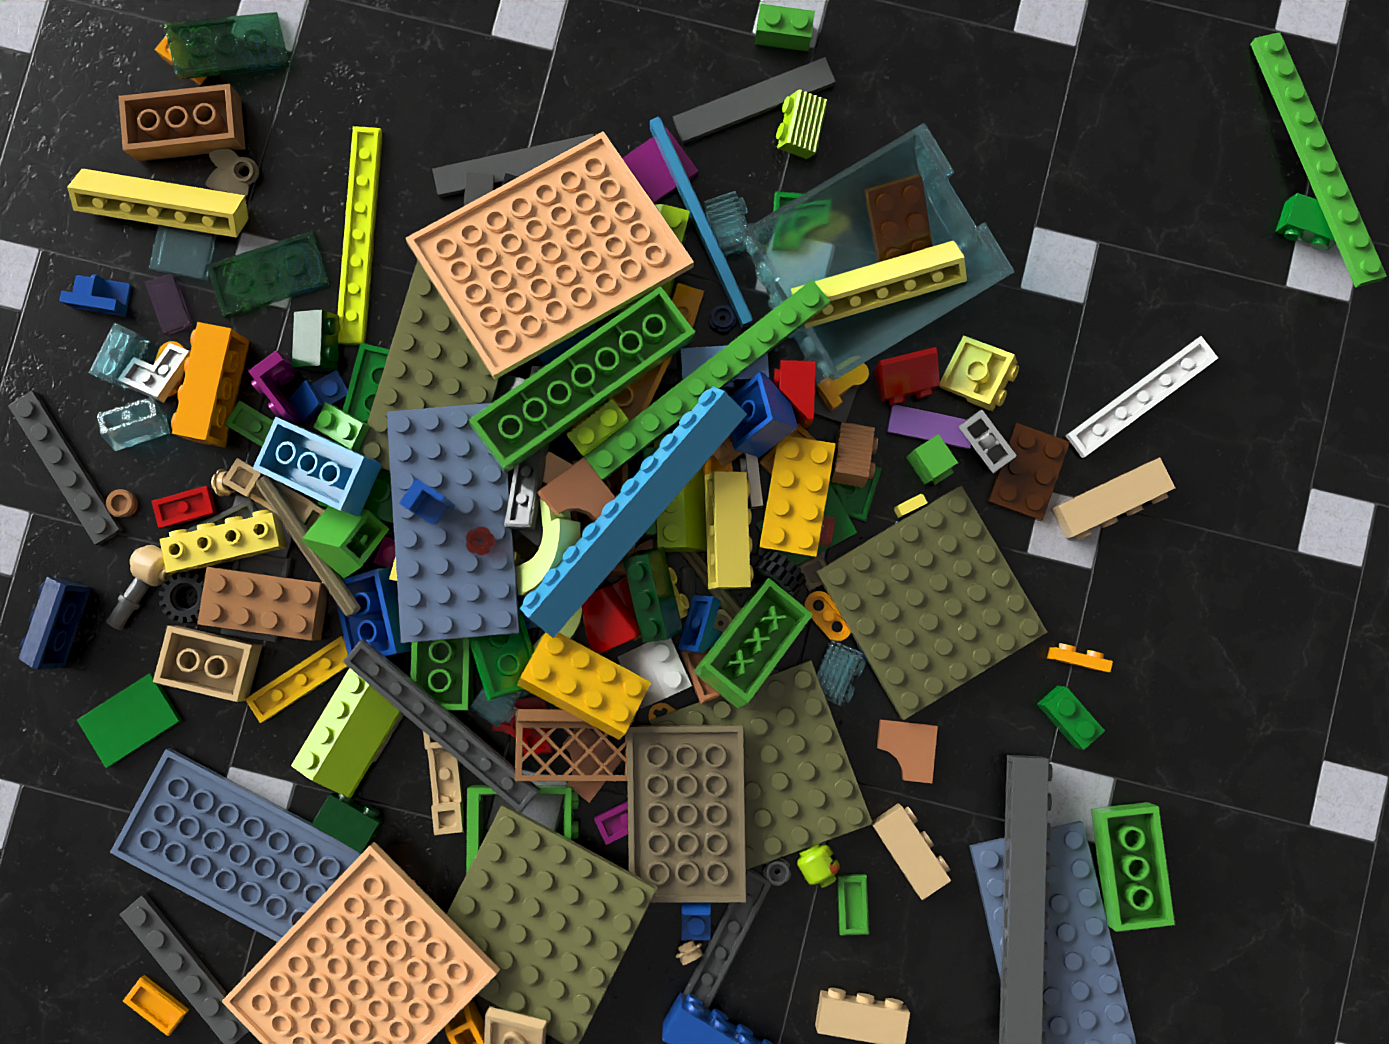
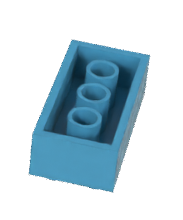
M275 417L253 469L340 511L360 516L382 463L297 424Z

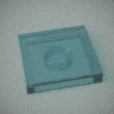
M158 225L149 269L206 281L216 234Z

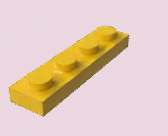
M340 636L245 699L260 723H264L348 667L342 662L348 655L344 636Z

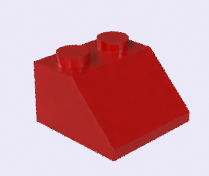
M936 347L880 360L873 374L881 403L889 402L890 406L906 402V397L916 395L917 399H922L933 395V391L940 386Z
M781 360L779 369L774 368L772 382L792 404L796 421L803 428L809 429L814 419L816 362Z

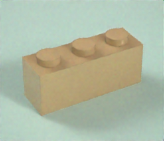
M898 803L872 820L873 824L871 825L922 900L951 881L946 874L950 871V868L941 855L937 858L930 849L934 844L925 831L919 833L914 825L918 820L909 807L904 809Z
M829 988L828 991H820L815 1027L817 1033L875 1044H905L910 1012L906 1005H903V1002L897 999L886 998L884 1002L874 1000L875 997L869 994L857 993L856 997L846 995L844 990Z

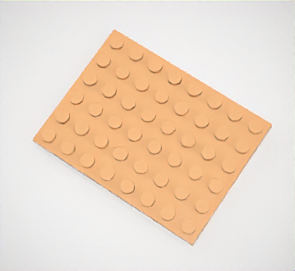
M604 132L595 135L406 237L409 247L494 380L694 267V261Z
M374 842L222 1000V1003L262 1044H427L500 969Z

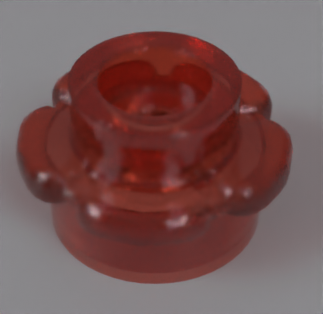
M480 526L477 529H471L466 535L468 551L472 554L477 553L480 556L488 554L490 548L495 544L494 535L490 534L489 529ZM481 538L483 542L481 544H478L477 541Z

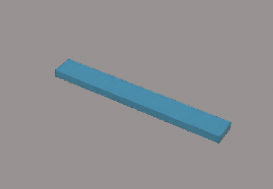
M656 117L650 120L651 133L684 205L690 211V218L741 329L751 325L753 318L661 118Z

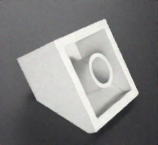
M671 638L669 640L648 642L618 656L622 667L651 682L640 704V708L663 700L692 686Z

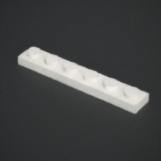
M1200 336L1068 433L1066 438L1082 458L1086 457L1217 360V355L1203 337Z

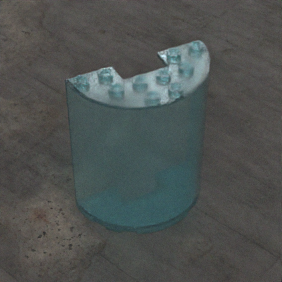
M925 123L745 229V239L742 242L747 252L751 255L756 268L757 278L771 298L767 302L771 310H773L792 295L791 288L805 285L812 279L815 282L876 264L877 258L864 190L916 174L922 176L932 245L937 246L954 240L965 259L967 281L806 328L804 325L789 336V339L795 338L805 357L816 362V367L825 379L836 380L1015 272L986 223L984 222L976 227L948 181L954 174V171Z

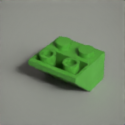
M328 506L301 541L341 577L346 578L362 567L389 531V528L369 510L362 509L360 516Z

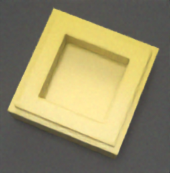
M919 494L896 506L894 511L897 517L900 518L927 504L924 495Z

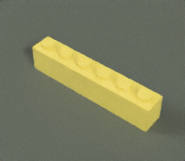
M81 169L67 187L73 210L236 238L249 219L245 195L88 169Z
M953 240L815 281L831 302L830 305L806 322L802 328L806 329L967 281L964 256ZM804 285L791 288L792 295Z

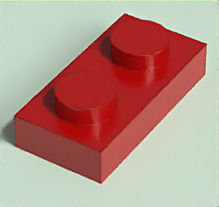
M209 486L199 487L152 501L157 525L161 529L217 514Z

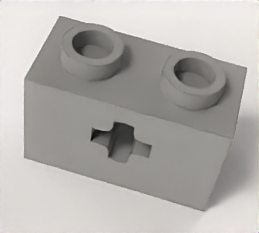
M979 410L958 426L992 473L1017 456L983 410Z

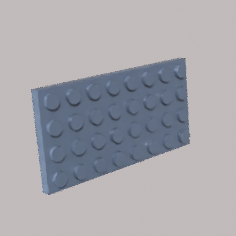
M492 403L387 412L401 643L520 633L513 530L507 529L504 526L510 495L509 472L505 474L469 423L470 418ZM416 478L456 505L453 510L447 508L439 522L435 525L428 523L399 504Z
M171 748L165 749L110 851L113 855L276 942L280 941L361 855L354 849L312 826L311 822Z
M1076 821L1051 827V838L1047 840L1046 852H1049L1051 860L1050 869L1046 870V882L1049 883L1050 896L1048 900H1045V911L1049 915L1048 930H1044V941L1048 944V958L1044 960V971L1047 973L1048 985L1047 989L1043 990V1001L1046 1002L1047 1017L1046 1020H1042V1031L1046 1035V1044H1136L1084 824L1082 821ZM1005 837L969 845L1000 980Z

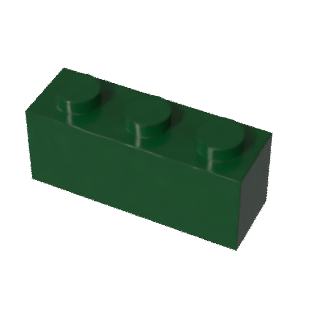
M664 547L639 550L622 558L642 643L669 640L683 631Z

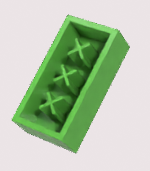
M768 578L756 588L693 672L736 708H740L749 703L813 614Z

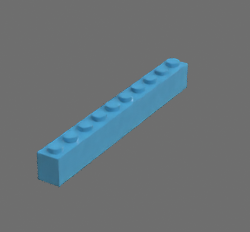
M712 386L711 389L706 390L700 396L698 404L692 411L683 415L679 421V426L672 434H668L663 438L659 449L643 461L639 472L624 483L619 495L604 506L599 518L584 529L579 541L565 551L563 559L558 566L550 569L545 574L543 582L539 587L525 597L520 609L551 637L554 638L747 415L725 391Z

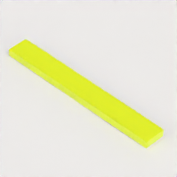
M353 127L338 304L340 324L338 344H366L382 144L381 128Z

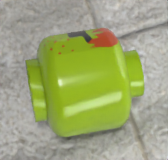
M819 843L802 849L799 852L800 857L797 865L808 884H820L823 888L832 884L837 879L835 874L840 869V863L829 845H820Z

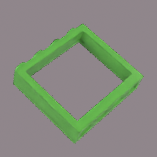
M471 785L467 788L466 875L483 843V795H498L488 785ZM536 785L540 788L537 795H564V837L572 841L578 839L579 821H574V809H579V794L567 785Z

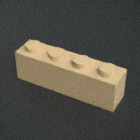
M1157 458L1051 509L1065 537L1075 536L1079 540L1092 534L1091 528L1101 524L1102 528L1118 522L1116 516L1126 512L1127 516L1143 510L1141 504L1151 500L1152 504L1168 498L1167 492L1175 489V486L1161 458Z

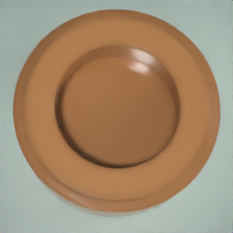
M123 489L114 490L108 495L106 500L108 512L120 518L130 517L138 507L136 496L132 492Z

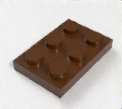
M912 175L864 190L877 263L933 247L921 175Z
M1016 423L1008 445L1017 456L998 470L987 503L1037 521H1043L1070 442Z

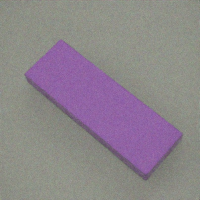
M892 405L887 433L929 441L939 434L948 446L967 450L971 448L970 442L958 428L967 419Z

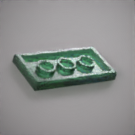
M277 12L163 23L176 80L289 67L290 63Z
M313 231L207 264L221 314L224 318L331 285Z

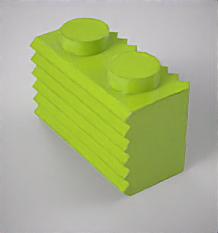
M797 90L788 96L782 107V112L785 113L784 119L776 134V138L779 139L777 148L806 159L815 155L828 100L803 92L802 90Z
M609 399V403H605L604 407H600V411L595 410V414H591L590 418L586 417V422L581 421V425H577L576 429L572 428V432H568L567 436L583 457H585L630 421L615 401Z

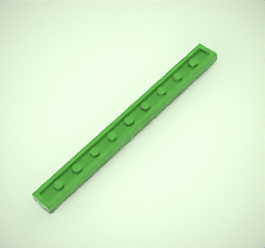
M1278 32L1255 38L1250 45L1355 288L1382 281L1387 275L1281 33Z
M812 279L584 458L602 481H604L675 426L683 415L692 411L698 404L700 396L706 390L711 389L712 386L721 390L830 305L831 301Z

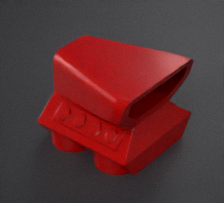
M627 579L593 592L581 606L590 650L600 654L640 636Z

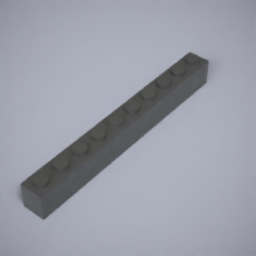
M1007 755L999 1044H1046V1035L1042 1031V1020H1046L1047 1006L1046 1002L1043 1001V990H1046L1048 985L1047 973L1044 971V960L1048 958V944L1044 941V930H1048L1049 915L1045 911V900H1048L1050 896L1049 883L1046 882V870L1050 869L1051 863L1050 854L1046 852L1047 840L1051 838V825L1047 822V811H1050L1052 807V797L1048 793V781L1052 780L1053 769L1052 765L1049 764V759L1042 756Z

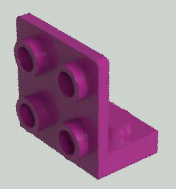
M275 351L248 371L254 378L251 383L261 395L265 394L271 402L268 406L277 417L282 416L286 421L290 420L300 424L302 422L301 418L277 387L289 383L299 369L292 367V360Z

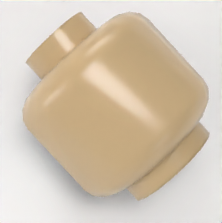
M146 545L138 548L130 558L132 575L150 586H159L164 582H168L167 578L174 575L173 573H166L162 549L155 545Z

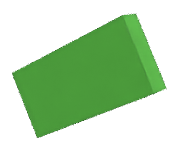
M837 875L840 935L869 934L867 875Z

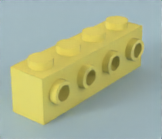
M714 471L705 475L708 589H743L751 587L753 567L750 565L752 539L749 537L751 510L748 508L750 482L747 480V472Z
M270 510L256 511L253 513V517L243 519L242 516L225 519V524L215 526V523L201 524L197 526L196 531L187 532V529L169 532L170 537L160 539L166 573L173 574L287 548L283 524L275 513H271Z

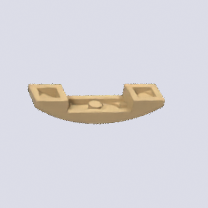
M237 458L222 483L273 511L256 485V482L261 477L267 475L254 470L253 466ZM273 479L305 527L309 530L325 509Z
M423 731L425 749L428 750L433 805L431 810L434 835L463 832L464 812L460 762Z

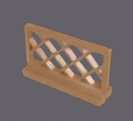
M518 709L515 712V781H628L627 731L625 733V742L617 749L606 738L607 733L602 734L598 728L564 710ZM523 728H534L542 736L531 749L522 740ZM540 728L551 730L545 734ZM555 729H564L571 736L560 749L548 737ZM570 729L579 730L574 734ZM584 729H592L600 737L589 749L577 737ZM544 740L556 751L546 763L533 752ZM573 740L585 751L575 763L562 752ZM602 740L614 752L604 763L591 752ZM522 746L528 751L523 757ZM624 747H625V757H624V756L622 755V753L620 752ZM531 755L542 767L534 775H522V762ZM558 755L571 766L563 775H556L548 767ZM587 755L600 766L592 775H585L577 767ZM616 755L625 763V775H613L606 767ZM545 769L550 775L539 774ZM574 769L579 775L569 774ZM601 770H603L607 775H597V774H598Z

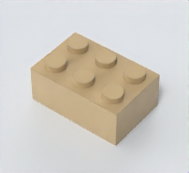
M168 625L153 682L235 702L246 701L245 699L250 695L262 645L188 627Z

